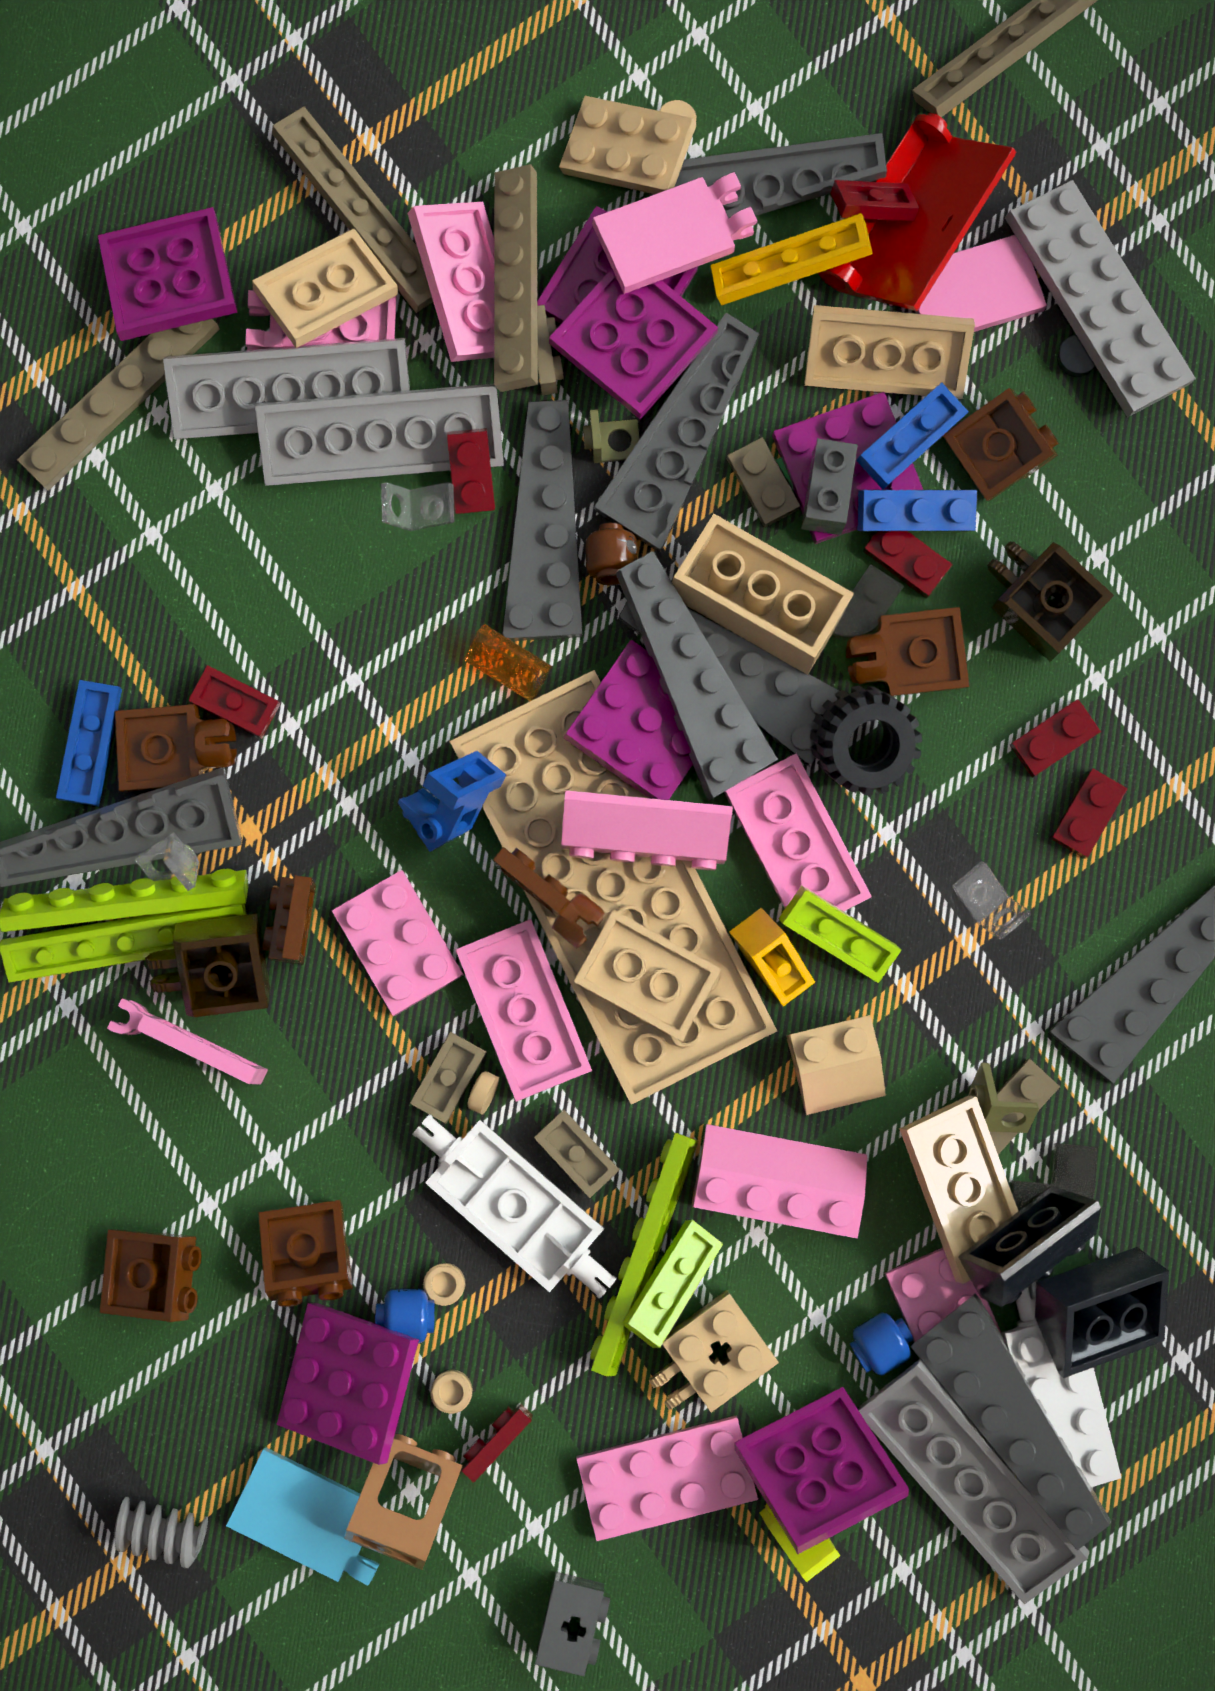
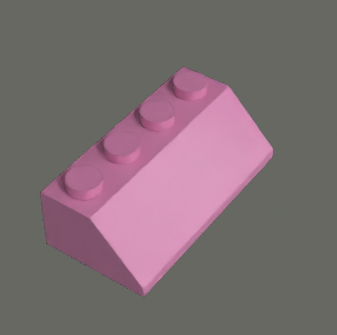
M565 790L561 846L562 849L570 850L569 856L576 858L592 859L594 858V852L610 853V860L618 862H634L635 856L651 857V864L675 866L676 860L692 861L691 868L716 870V864H724L726 861L733 806Z
M706 1124L692 1206L858 1239L865 1199L867 1155Z

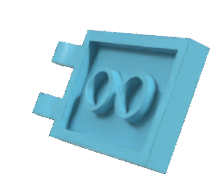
M265 1447L226 1526L337 1582L340 1580L343 1572L346 1571L354 1579L368 1586L379 1566V1563L358 1555L362 1546L344 1539L360 1493Z

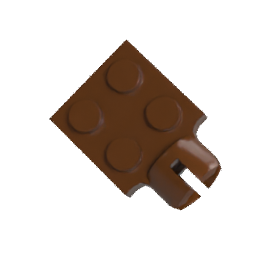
M960 607L878 617L879 626L876 633L857 635L847 641V659L867 657L868 661L855 662L853 666H847L852 682L858 684L881 682L885 685L887 693L892 697L969 687Z
M195 704L115 711L119 791L123 793L156 790L201 775L211 768L230 767L236 761L237 748L230 749L229 744H227L237 741L232 723L225 719L201 720L198 706Z
M503 847L493 859L497 869L557 916L552 929L576 949L587 940V937L583 934V928L577 924V921L581 919L587 925L594 924L597 927L602 922L605 913L599 905L581 893L569 901L566 898L568 889L550 874L545 879L541 878L534 872L537 868L535 866L536 863L518 848H515L511 853Z

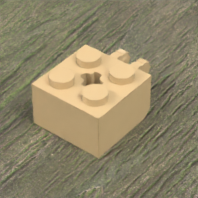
M726 1290L669 1332L663 1342V1346L674 1361L651 1377L649 1383L653 1388L661 1387L671 1377L682 1371L689 1382L679 1390L677 1389L668 1395L664 1402L669 1410L673 1409L697 1392L712 1413L779 1362L728 1290ZM719 1341L721 1346L725 1342L730 1345L726 1350L728 1356L722 1360H719L718 1357L715 1360L709 1357L713 1353L711 1344Z

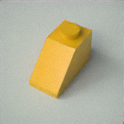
M762 908L729 931L745 958L782 1006H785L815 983L786 933Z

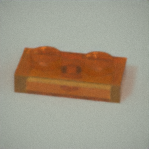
M485 624L477 631L464 658V661L528 701L536 698L552 668L550 664Z

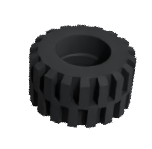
M860 686L851 687L850 694L841 690L835 693L837 701L834 703L827 699L822 705L826 709L823 716L816 714L813 722L819 725L818 730H811L810 739L816 742V745L812 746L811 749L813 755L819 759L817 764L839 785L854 793L860 791L863 795H873L874 789L881 794L889 792L888 785L891 783L897 787L904 782L901 776L905 771L911 775L915 769L911 765L912 759H919L921 755V750L915 746L916 743L922 742V733L915 729L919 726L917 718L910 714L911 710L888 693L867 686L866 690ZM880 720L883 728V738L879 748L865 759L851 760L848 746L852 733L858 726L867 721Z

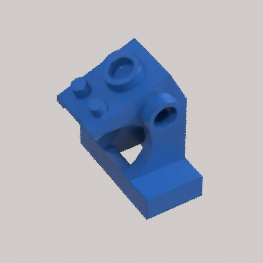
M475 751L429 772L422 785L424 788L406 798L399 799L398 804L403 810V816L409 819L418 836L422 839L429 852L472 829L488 794L502 786L506 774L481 753ZM457 777L459 784H457L453 779Z

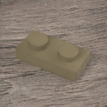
M540 305L537 306L538 372L543 396L558 393L556 380H562L564 377L560 355L552 356L551 345L549 344V337L556 330L555 318H546L545 306Z
M763 437L727 455L729 465L764 528L799 510L800 504Z
M450 1032L410 1104L447 1124L483 1060L486 1051Z
M565 1110L558 1114L534 1137L589 1198L620 1170Z

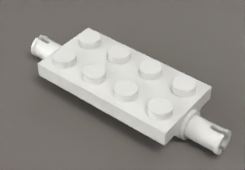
M428 1115L422 1124L433 1132L434 1136L428 1133L422 1126H418L412 1135L420 1139L440 1157L438 1162L441 1165L425 1183L547 1291L550 1292L565 1274L568 1276L573 1274L600 1299L607 1289L595 1277H598L609 1288L617 1279L588 1255L590 1253L588 1247L604 1228L481 1120L477 1122L463 1139L461 1137L456 1139L433 1119L432 1115Z
M1036 1280L1024 1289L1021 1296L1016 1300L1020 1320L1017 1321L1018 1326L1016 1328L1001 1332L1003 1342L1015 1362H1018L1025 1374L1026 1381L1036 1398L1040 1399L1047 1411L1046 1415L1059 1437L1063 1438L1073 1456L1075 1464L1082 1470L1090 1486L1093 1488L1094 1486L1120 1479L1121 1474L1094 1368L1066 1378L1059 1375L1035 1319L1036 1282H1038Z

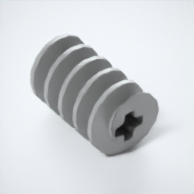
M125 1497L120 1506L115 1524V1548L118 1552H125L131 1544V1551L134 1556H141L147 1548L148 1557L151 1560H157L164 1551V1560L167 1564H173L180 1555L181 1567L189 1568L202 1548L207 1531L208 1517L205 1516L200 1525L196 1527L194 1526V1513L189 1512L184 1521L180 1523L178 1522V1509L173 1508L168 1517L164 1519L162 1518V1505L157 1504L152 1513L147 1515L145 1501L141 1500L135 1510L131 1511L129 1497Z

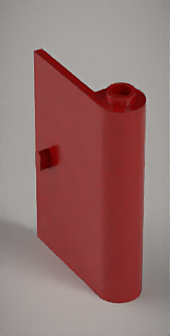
M934 113L917 115L887 162L886 177L875 181L908 184L919 206L915 221L898 220L896 222H888L885 220L864 219L873 254L819 272V276L826 284L839 292L918 311L1017 152L1013 147L953 137L947 129L946 121L939 115Z

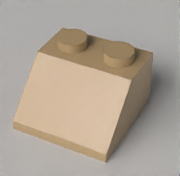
M870 1015L786 1036L806 1115L886 1096L881 1056Z

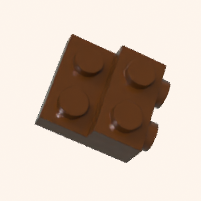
M1008 388L943 435L986 501H991L1022 478H1027L1058 456L1053 447L1059 444L1058 440L1046 424L1040 428L1031 416L1037 410L1024 391L1017 395L1013 389Z
M295 875L294 879L281 877L280 886L272 887L269 910L276 911L274 926H266L263 941V950L269 951L268 958L271 961L304 965L316 884L311 877Z
M341 1200L259 1212L264 1288L270 1301H277V1305L282 1307H290L301 1304L302 1296L318 1294L321 1300H335L344 1295L343 1290L353 1289L350 1255L346 1244L344 1213Z
M108 1229L100 1313L167 1322L188 1320L189 1313L194 1311L198 1300L197 1291L192 1288L193 1271L199 1268L202 1258L201 1250L196 1246V1236Z

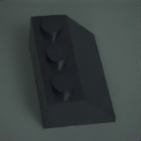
M1052 1186L958 1258L980 1298L1002 1307L1016 1301L1021 1296L1022 1291L1036 1280L1049 1276L1054 1269L1053 1267L1067 1256L1075 1255L1084 1248L1085 1243L1097 1234L1101 1207L1097 1200Z
M1135 1247L1036 1282L1035 1319L1059 1375L1066 1378L1165 1341L1169 1270L1141 1249Z

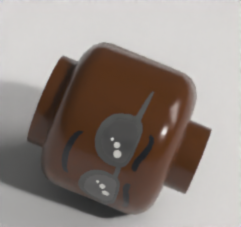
M605 523L599 526V530L592 532L586 538V570L589 575L596 578V582L607 586L620 585L616 573L621 568L637 560V539L631 532L624 530L622 525Z

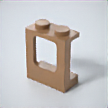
M395 1434L388 1463L380 1465L373 1463L346 1529L344 1539L423 1570L463 1465L456 1463V1458L445 1451L434 1449L432 1453L416 1447L417 1442L401 1434ZM393 1458L440 1476L426 1515L421 1520H415L382 1507L378 1503V1496Z

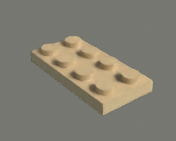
M814 305L805 371V386L927 396L940 383H943L957 399H963L975 328L974 319Z
M969 1095L899 1128L955 1281L962 1284L971 1279L958 1257L1018 1212L977 1097Z

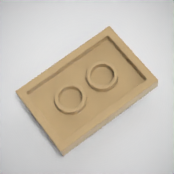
M584 96L559 168L565 175L658 194L675 187L696 124L691 117Z
M355 229L252 280L254 292L295 348L397 296L398 293L397 284Z
M613 909L577 974L574 983L682 1042L722 969Z

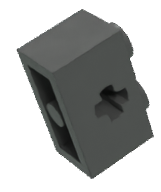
M817 438L812 451L801 529L836 535L842 534L847 523L858 444Z
M555 1572L536 1653L535 1665L585 1677L587 1664H596L601 1640L594 1638L597 1622L605 1623L610 1598L603 1596L604 1583ZM571 1616L579 1617L580 1625L584 1627H578L576 1633L568 1631V1624L566 1622L570 1623Z

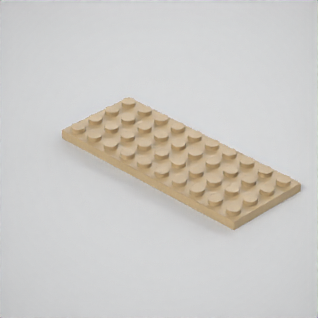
M595 670L451 740L450 743L458 759L478 751L506 774L502 786L490 792L482 806L502 847L511 853L515 848H518L536 863L535 873L543 879L550 874L568 889L566 898L569 901L581 893L588 896L603 909L605 915L598 927L594 924L587 925L581 919L577 921V924L583 928V934L587 937V940L576 949L552 929L557 916L525 891L632 1105L777 1032V1029L696 869L691 868L692 861L676 860L675 866H659L651 864V857L635 856L634 862H618L610 860V853L594 852V858L586 859L569 856L570 850L562 849L565 790L647 798L563 738L601 683ZM613 909L722 969L682 1042L574 983L577 974Z

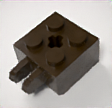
M1010 541L1004 547L1005 552L1025 572L1018 578L1002 562L994 559L989 562L987 566L990 573L1007 588V591L991 608L1051 662L1114 595L1060 545L1053 542L1035 560L1021 546ZM1050 596L1058 600L1055 608L1050 607L1046 603V599L1048 600Z
M258 913L176 923L173 936L174 949L149 953L145 957L146 965L149 969L178 967V972L154 976L149 980L150 986L157 993L182 990L185 1011L188 1016L202 1017L268 1008L270 983Z

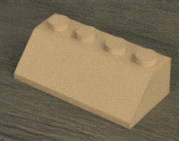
M715 514L712 515L672 581L686 606L807 675L826 646L854 595L848 589Z

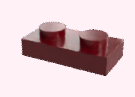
M835 180L831 190V196L841 218H849L862 213L864 219H877L888 222H896L898 220L915 221L919 211V206L909 185L906 183Z
M487 428L447 432L455 514L495 510Z
M877 531L863 550L864 553L926 599L953 565L908 531Z
M208 665L188 700L191 704H195L199 708L221 719H225L261 739L280 706L278 700Z
M1077 699L1012 742L1010 747L1033 778L1101 731L1080 700Z
M1092 768L1086 775L1050 839L1080 857L1088 858L1128 788Z
M522 1404L514 1411L508 1406L492 1423L496 1431L486 1442L479 1437L463 1454L467 1462L464 1464L462 1472L474 1483L532 1421L533 1415Z

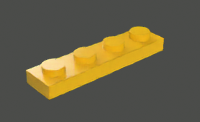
M862 213L712 264L711 270L716 296L720 304L724 305L872 255L873 253L866 222Z

